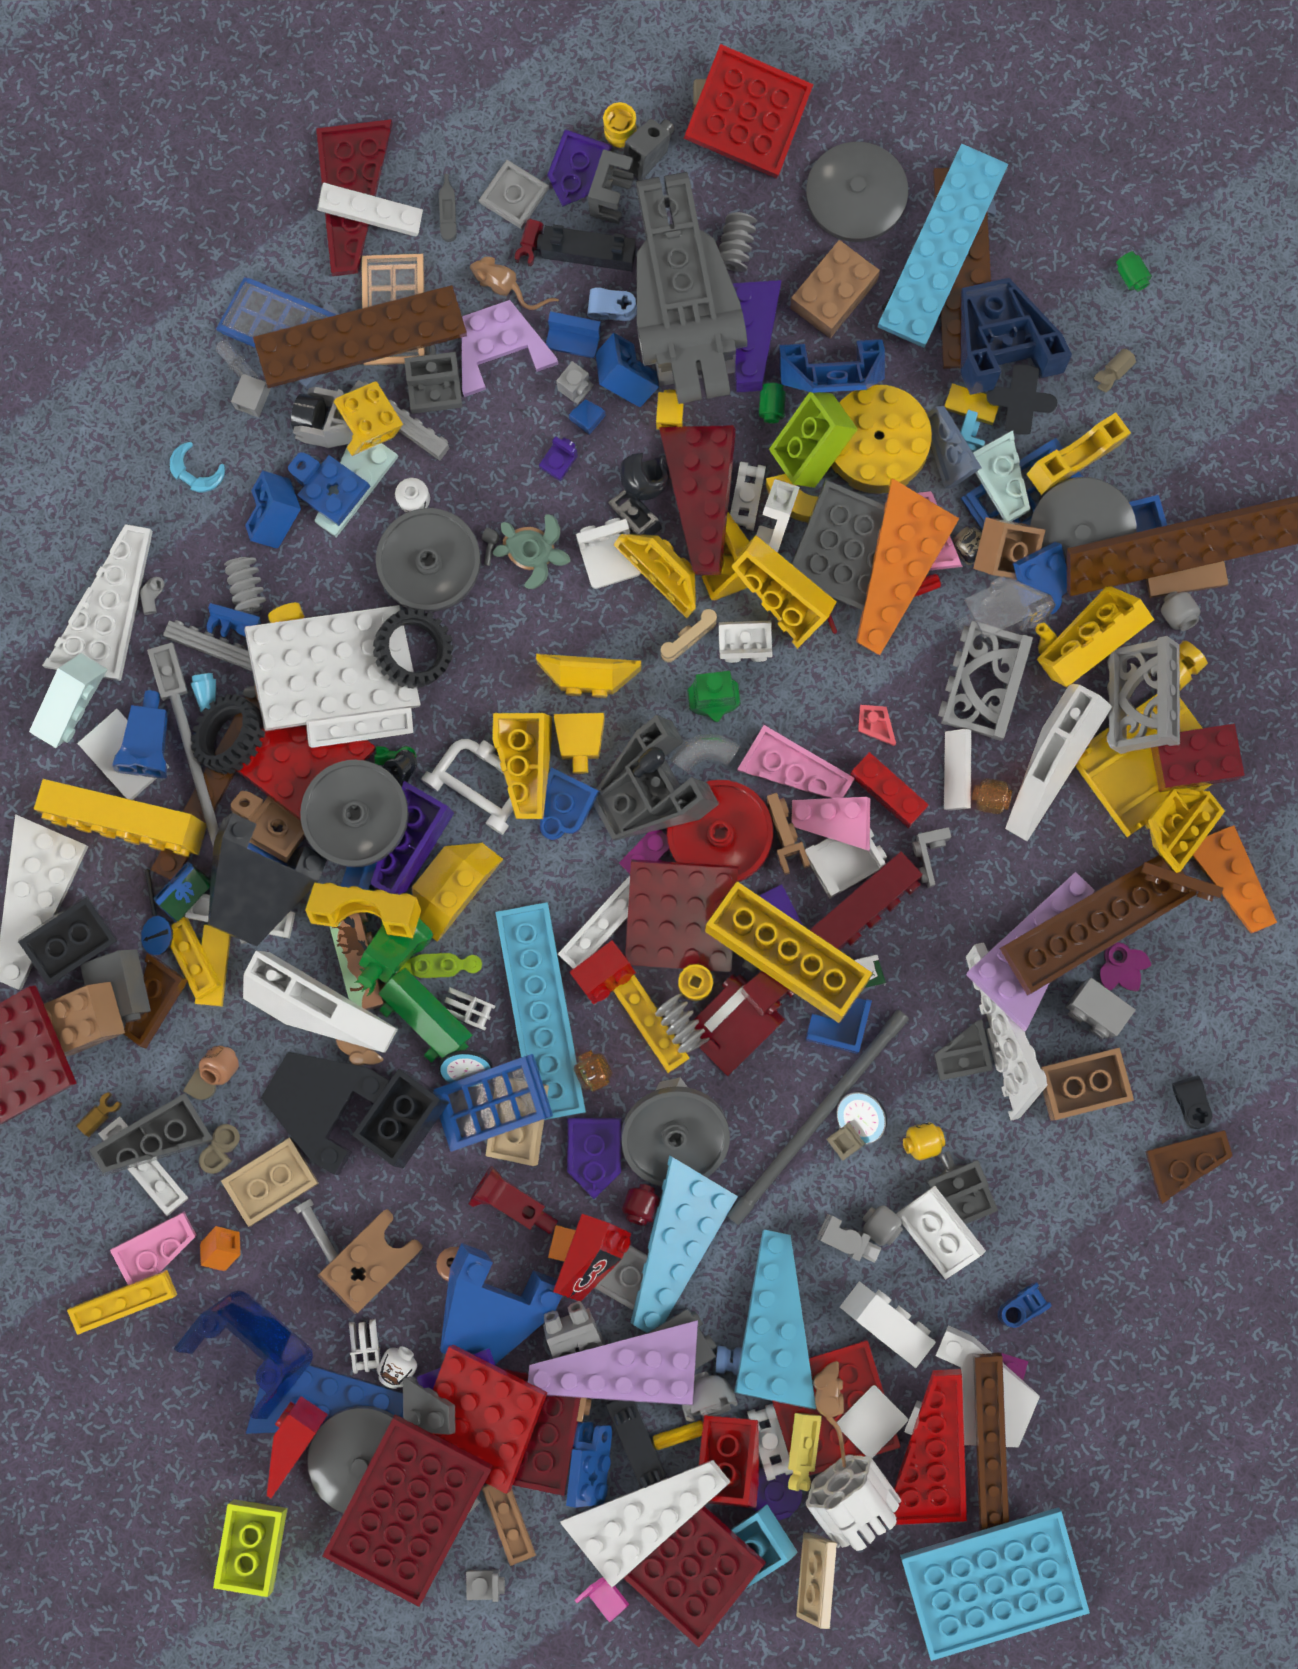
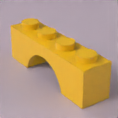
M1115 412L1096 424L1071 445L1060 451L1056 449L1037 461L1029 470L1027 476L1040 494L1043 495L1055 485L1065 481L1120 446L1131 432Z
M314 883L305 910L311 924L337 927L342 920L352 914L360 912L372 913L382 919L387 935L413 938L421 913L417 897L410 894L402 893L398 895L387 893L383 890H363L356 886L348 888L337 886L333 883Z

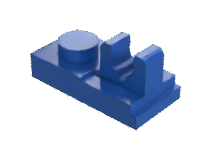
M212 603L209 604L210 617L206 625L209 633L213 632L214 627L221 625L220 632L223 637L228 635L230 628L240 635L246 636L244 631L246 626L261 625V620L258 616Z

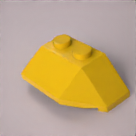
M621 534L614 543V546L688 618L696 609L695 573L692 570L691 564L685 558H680L674 552L673 546L667 540H662L658 535Z
M536 654L537 664L561 691H566L568 696H581V692L592 693V697L607 698L608 694L616 693L641 671L642 666L640 660Z
M1171 790L1148 819L1153 847L1170 868L1176 873L1181 872L1225 810L1210 791Z
M485 844L444 846L412 886V894L414 897H417L421 909L419 917L433 933L432 938L437 942L503 860Z

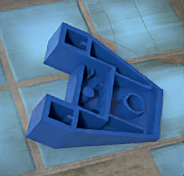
M883 340L856 341L857 361L817 364L808 363L805 344L779 345L781 384L812 393L867 390L885 379V348Z
M461 1243L449 1272L440 1347L441 1353L446 1354L448 1347L451 1345H455L471 1354H476L490 1348L494 1362L497 1364L544 1323L545 1313L553 1310L556 1311L562 1295L553 1292L557 1279L533 1270L520 1297L484 1283L493 1264L492 1260L486 1252Z

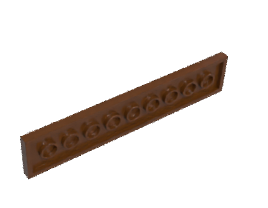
M1298 496L1067 548V591L1070 596L1101 590L1105 587H1114L1298 544Z

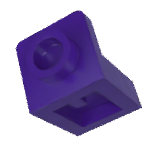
M555 436L552 440L553 445L539 464V468L561 481L578 455L575 444L565 437L560 439Z

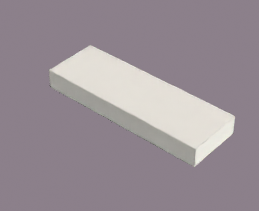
M971 730L946 731L944 810L971 808Z

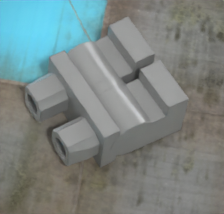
M827 1214L816 1239L848 1253L847 1256L857 1261L864 1257L875 1263L881 1247L869 1242L871 1236L849 1228H839L842 1220Z
M580 1301L570 1304L568 1307L570 1315L560 1318L558 1312L554 1310L544 1314L545 1324L543 1327L553 1359L577 1353V1348L581 1352L596 1346L605 1345L590 1309H585Z

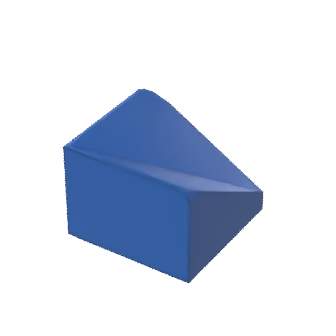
M585 399L569 414V419L590 435L606 414L605 410Z

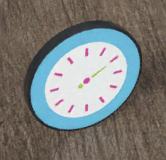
M460 1050L443 1057L440 1062L439 1072L445 1081L453 1083L491 1069L493 1065L481 1053ZM481 1082V1083H479V1084L470 1086V1087H468V1088L477 1087V1086H480V1085H483V1084H482V1082Z
M856 1091L846 1095L840 1101L837 1109V1120L840 1128L849 1122L865 1144H871L883 1136L887 1128V1114L882 1103L875 1096L867 1092Z

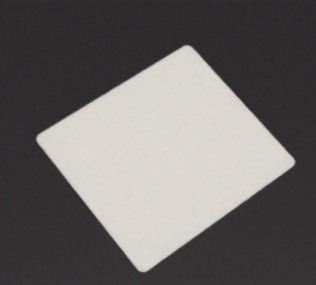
M873 1385L837 1423L841 1431L866 1456L873 1458L908 1422V1418Z

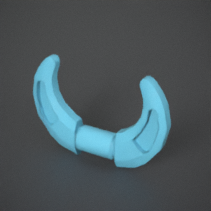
M187 442L177 447L170 458V470L176 480L181 479L191 486L190 490L199 493L214 490L221 484L225 475V466L223 464H220L214 475L197 479L186 471L183 461L185 453L193 446V443Z

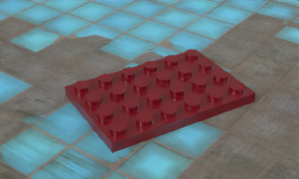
M395 1414L322 1557L420 1607L493 1465Z

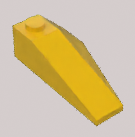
M493 713V743L499 755L501 770L505 775L508 785L507 790L516 819H543L552 743V716L545 713Z

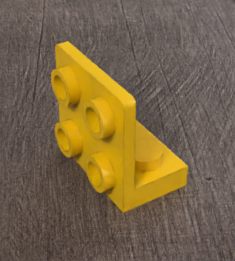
M376 381L339 396L334 400V404L353 433V439L347 446L351 456L394 438L403 426L402 421Z

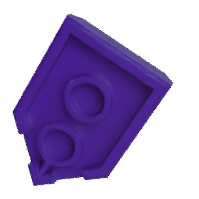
M566 129L564 130L547 174L562 207L588 196L603 149L611 151L612 145Z
M568 1118L567 1172L593 1199L621 1173V1118Z

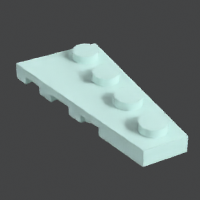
M382 443L354 456H351L346 448L340 463L367 481L371 487L340 526H337L319 512L315 522L337 538L396 461L398 455ZM338 485L329 488V496L332 493L336 495L339 493Z

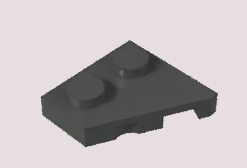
M982 1020L976 1021L934 1054L939 1081L993 1070Z
M413 1376L404 1377L403 1419L430 1433L448 1435L455 1433V1405L445 1398H440L429 1387L423 1388L415 1382L416 1378Z

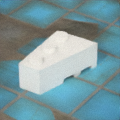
M859 1281L840 1308L917 1368L936 1343L928 1336L931 1331L919 1321L916 1325L909 1321L911 1315L899 1305L894 1309L889 1305L891 1299L879 1289L874 1293Z

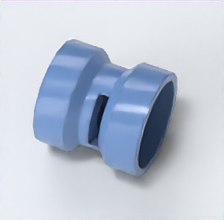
M717 1346L715 1373L724 1374L726 1371L737 1375L742 1348L736 1347L732 1350L726 1346Z

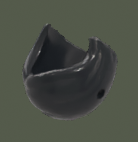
M643 452L632 454L625 458L620 466V477L625 491L631 497L639 500H651L658 497L665 489L668 480V474L664 468V456L642 462Z

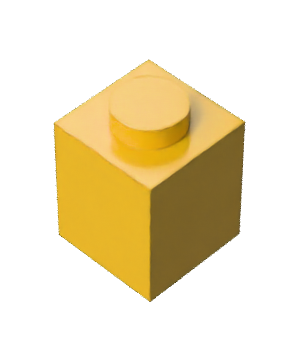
M668 389L664 390V392H658L656 429L658 430L659 427H682L684 403L678 404L675 390Z

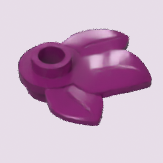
M1117 942L1105 950L1104 959L1106 962L1100 970L1101 983L1109 991L1119 983L1125 989L1137 992L1141 985L1140 970L1149 968L1151 962L1143 951L1130 950L1127 945ZM1115 951H1119L1122 954L1120 961H1116L1113 958Z

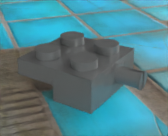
M431 345V352L429 346L425 347V356L404 358L412 414L463 408L456 352L436 354L435 345Z
M950 1151L945 1152V1155L944 1153L939 1155L945 1170L939 1176L926 1182L929 1189L936 1186L964 1224L998 1211L978 1160L965 1165L955 1166Z

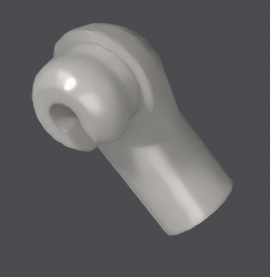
M160 577L150 578L140 590L144 615L157 612L155 599L164 587V581Z

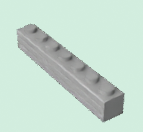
M358 380L350 392L369 383ZM389 400L403 423L399 432L440 461L450 449L448 441L442 436L440 438L436 436L434 430L429 427L425 428L419 419L411 418L405 409L400 410L394 401Z
M177 620L175 622H168L163 634L166 639L253 671L249 651L243 649L244 646L238 643L232 645L228 643L229 640L222 637L216 639L213 634L206 631L203 634L198 632V628L193 626L185 627L184 623Z

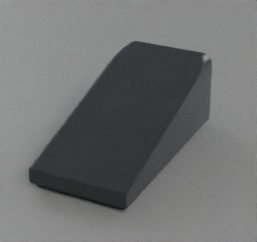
M625 489L608 502L622 520H627L629 529L634 535H655L662 529L658 518L641 500L631 497ZM629 498V500H627L624 504H622L619 507V503L622 499Z

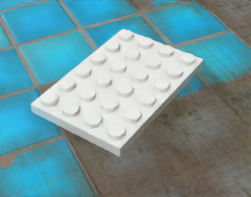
M400 605L246 626L244 631L265 731L306 725V720L406 706H410L411 709L419 707L420 700L417 686L411 689L408 688V685L401 687L398 686L397 681L393 683L389 681L390 676L387 674L384 676L380 672L382 667H377V657L373 655L375 649L373 642L377 631L390 616L400 611ZM400 626L394 630L390 637L389 649L391 656L399 666L413 672L404 626Z

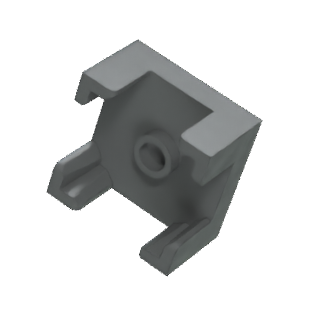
M603 149L588 194L590 216L616 224L620 223L622 213L616 210L619 207L621 194L612 191V187L616 185L630 189L634 180V174L616 169L614 166L629 170L633 164L632 157Z

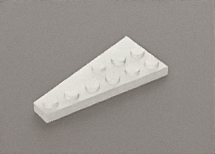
M131 525L123 527L109 551L110 555L104 565L100 566L96 573L97 577L91 587H88L69 619L66 630L61 638H58L54 645L56 647L50 657L45 660L42 665L43 667L58 670L59 667L82 653L108 669L103 678L121 681L153 532L151 529Z
M16 814L0 934V982L22 990L33 963L18 943V939L58 913L88 846Z
M984 943L975 944L966 956L969 970L989 952ZM973 982L974 988L981 992L982 1004L979 1005L981 1014H987L990 1025L986 1032L995 1066L999 1072L1003 1073L1004 1086L1001 1087L1004 1097L1009 1096L1012 1110L1008 1111L1010 1121L1015 1120L1025 1113L1048 1085L1046 1075L1039 1067L1035 1050L1029 1044L1025 1032Z

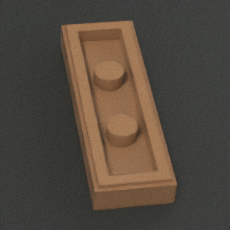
M1224 561L1146 579L1149 598L1166 596L1174 591L1178 593L1192 592L1228 585Z
M488 1484L483 1485L482 1490L510 1566L536 1556L513 1490L511 1489L509 1493L505 1494Z

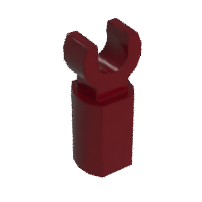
M527 220L520 242L522 247L515 252L516 263H519L520 258L526 255L529 257L528 266L531 267L534 264L533 250L537 249L538 236L542 233L544 226L540 221Z

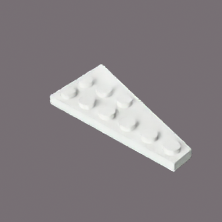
M711 1460L670 1478L663 1479L647 1488L638 1489L577 1515L565 1518L560 1523L608 1584L613 1587L731 1481L717 1464Z

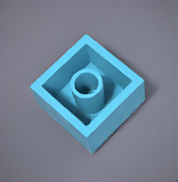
M765 1505L730 1528L731 1531L766 1561V1564L748 1587L787 1563L798 1553L768 1505Z

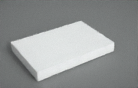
M116 709L77 744L126 799L133 800L157 778L122 774L114 771L112 764L115 755L121 748L128 721Z
M933 1186L896 1213L902 1219L903 1226L945 1280L986 1252L936 1186Z

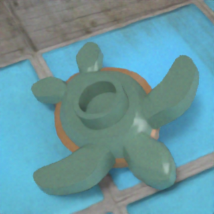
M550 514L544 517L545 533L534 527H523L514 530L510 523H501V531L505 535L503 545L497 546L493 554L497 557L508 555L517 566L533 570L531 577L524 585L528 589H535L546 581L548 577L547 565L550 562L557 566H563L570 562V557L566 552L554 548V543L560 536V527L556 518Z

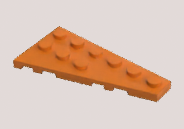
M893 478L890 479V489L887 502L885 503L884 517L871 569V578L866 592L867 597L856 639L857 643L877 655L882 653L959 520L958 517Z

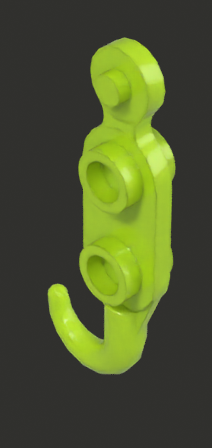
M451 953L421 954L409 959L398 972L406 968L412 975L419 978L453 977L461 970H466L473 974L479 972L482 968V960L476 955H470L461 960L458 956Z

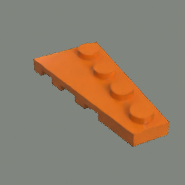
M1233 825L1206 836L1192 856L1213 884L1224 888L1222 891L1223 897L1248 931L1254 933L1276 924L1275 916L1235 826Z

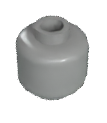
M1174 591L1164 598L1161 613L1172 629L1186 631L1195 626L1199 621L1200 608L1189 593Z
M885 1205L877 1209L871 1207L862 1218L866 1222L863 1226V1232L871 1236L870 1239L879 1246H883L886 1243L890 1246L903 1230L900 1227L902 1219Z

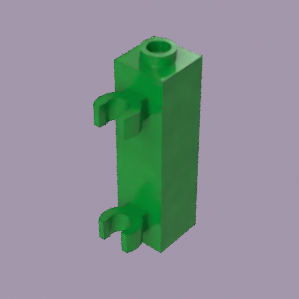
M406 968L394 975L378 993L386 1001L379 1011L386 1018L396 1011L431 1046L424 1055L431 1063L439 1056L443 1058L449 1053L468 1049L469 1046L466 1043L473 1035Z

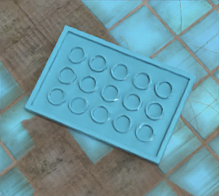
M1059 1507L900 1555L931 1661L1090 1613L1062 1511Z

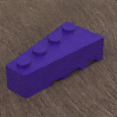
M781 280L732 283L740 301L747 334V347L736 349V392L761 391L763 388L780 296Z
M405 781L403 782L402 789L407 799L409 813L406 831L398 846L388 856L377 862L370 883L377 890L398 895L406 893L454 815V812L447 805Z

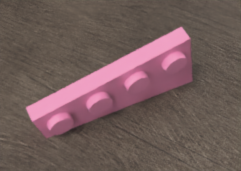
M765 725L737 771L826 798H844L855 779Z

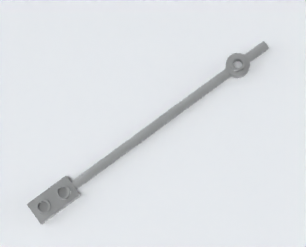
M168 643L148 649L147 651L161 699L163 701L171 700L212 845H214L219 828L200 762L194 757V751L191 750V745L194 743L191 742L192 735L180 695L187 694L188 691L173 643ZM240 940L241 944L247 943L245 941Z

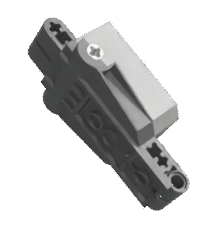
M688 172L664 176L667 194L663 196L659 177L636 181V187L646 235V241L637 252V332L644 366L655 364L659 386L674 384L678 404L702 400L699 383L701 378L707 399L730 395L727 374L735 372L736 349L747 347L745 322L740 301L715 239L699 229ZM666 208H669L672 220V224L670 225L668 223Z

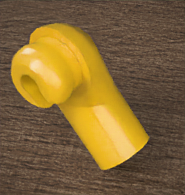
M1039 623L1035 629L1036 633L1040 636L1038 645L1040 654L1057 638L1056 634L1046 623Z

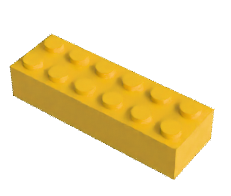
M46 779L42 780L34 810L42 813L41 818L51 821L52 824L62 827L70 825L76 827L75 829L87 833L95 831L100 833L101 836L115 839L117 836L123 838L126 842L140 845L141 842L161 851H164L166 848L172 850L175 854L189 857L190 853L199 855L207 828L206 823L192 814Z
M739 882L735 883L706 924L705 932L838 1023L844 1018L872 975L871 971Z

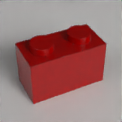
M611 940L572 969L570 974L594 1005L598 1001L606 999L610 992L618 986L626 984L636 972Z

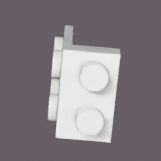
M614 518L605 522L604 526L597 528L595 526H588L581 529V533L576 534L592 588L598 589L637 577L641 574L614 546V543L621 534H630L626 519Z

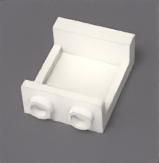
M775 479L762 514L777 519L775 529L759 526L756 535L778 553L800 487Z
M871 828L870 851L830 838L805 849L810 866L829 899L871 876L886 865L885 860H887V856L880 845L876 847L871 838L874 837Z

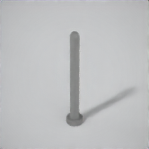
M309 1199L294 1209L297 1214L302 1213L330 1263L338 1254L311 1209V1206L314 1204Z

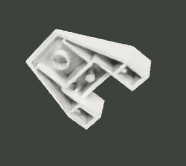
M948 1325L936 1356L961 1367L964 1445H976L973 1354L991 1352L975 1337ZM1003 1363L1006 1447H1019L1040 1396ZM918 1400L904 1431L912 1435L922 1402Z

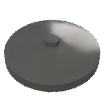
M867 142L843 143L826 151L813 165L806 186V201L815 222L831 236L850 242L873 240L889 232L902 217L908 198L907 178L898 160L882 147Z
M1092 477L1072 478L1052 487L1038 502L1031 519V526L1046 530L1041 549L1054 542L1062 545L1066 567L1067 548L1136 533V519L1128 499L1112 484Z
M435 508L417 509L398 517L381 536L376 552V568L385 590L399 604L407 608H413L415 611L423 609L424 612H436L459 603L475 585L481 566L480 550L472 530L456 515Z
M364 760L341 761L322 770L306 789L300 812L302 828L310 845L327 860L347 867L367 866L388 856L403 838L409 815L407 799L399 782L381 766Z
M676 1086L658 1089L642 1097L628 1112L621 1132L622 1149L626 1161L632 1170L652 1184L662 1186L664 1179L666 1180L669 1155L707 1178L719 1168L728 1152L730 1144L728 1122L718 1103L701 1091Z
M373 1406L349 1407L329 1417L315 1434L308 1454L310 1479L319 1496L335 1510L344 1514L394 1417L393 1414Z

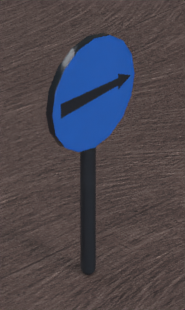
M146 869L145 876L152 918L147 920L143 926L141 941L144 949L149 954L162 955L171 946L173 929L171 923L166 918L157 916L150 870Z

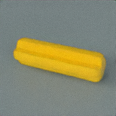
M699 1420L654 1435L653 1442L655 1448L661 1450L701 1437L703 1421Z

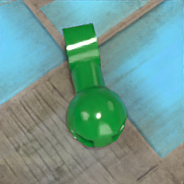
M377 746L376 754L374 755L375 764L384 765L386 761L394 759L396 754L404 749L411 751L415 757L417 756L415 750L409 746L401 747L398 751H389L384 746Z

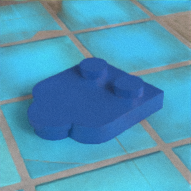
M1057 542L1013 563L1023 603L1033 608H1039L1041 612L1048 615L1054 614L1060 608L1061 596L1067 592V567L1062 545Z
M551 767L548 773L543 819H538L541 821L540 831L542 835L547 839L556 840L561 838L564 833L573 834L578 832L582 828L599 790Z

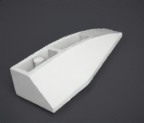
M1078 684L1068 686L1042 727L1005 829L1028 841L1112 708L1100 695Z
M255 951L244 972L243 999L286 1025L386 1053L398 1030L396 1027L270 952Z

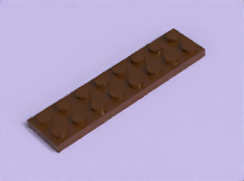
M934 168L933 170L934 201L950 168ZM986 213L940 313L943 369L961 368L962 288L991 282L988 213Z
M450 285L254 336L253 341L267 388L462 338L467 336V331L453 286Z
M1160 855L1147 861V863L1174 871ZM1142 864L999 949L1025 993L1030 995L1197 895L1196 892L1187 890L1186 893L1171 889L1170 883L1161 881L1159 885L1144 880L1146 875L1140 873Z

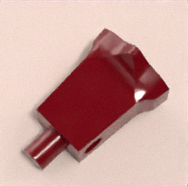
M492 1166L488 1168L468 1203L472 1207L480 1204L494 1206L531 1230L532 1226L536 1225L548 1234L553 1231L558 1222L557 1219L543 1211L545 1206L542 1202L503 1178Z

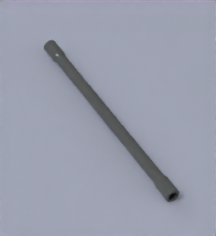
M898 1009L883 1025L879 1034L749 1191L730 1210L727 1216L738 1226L879 1053L908 1022L909 1018Z

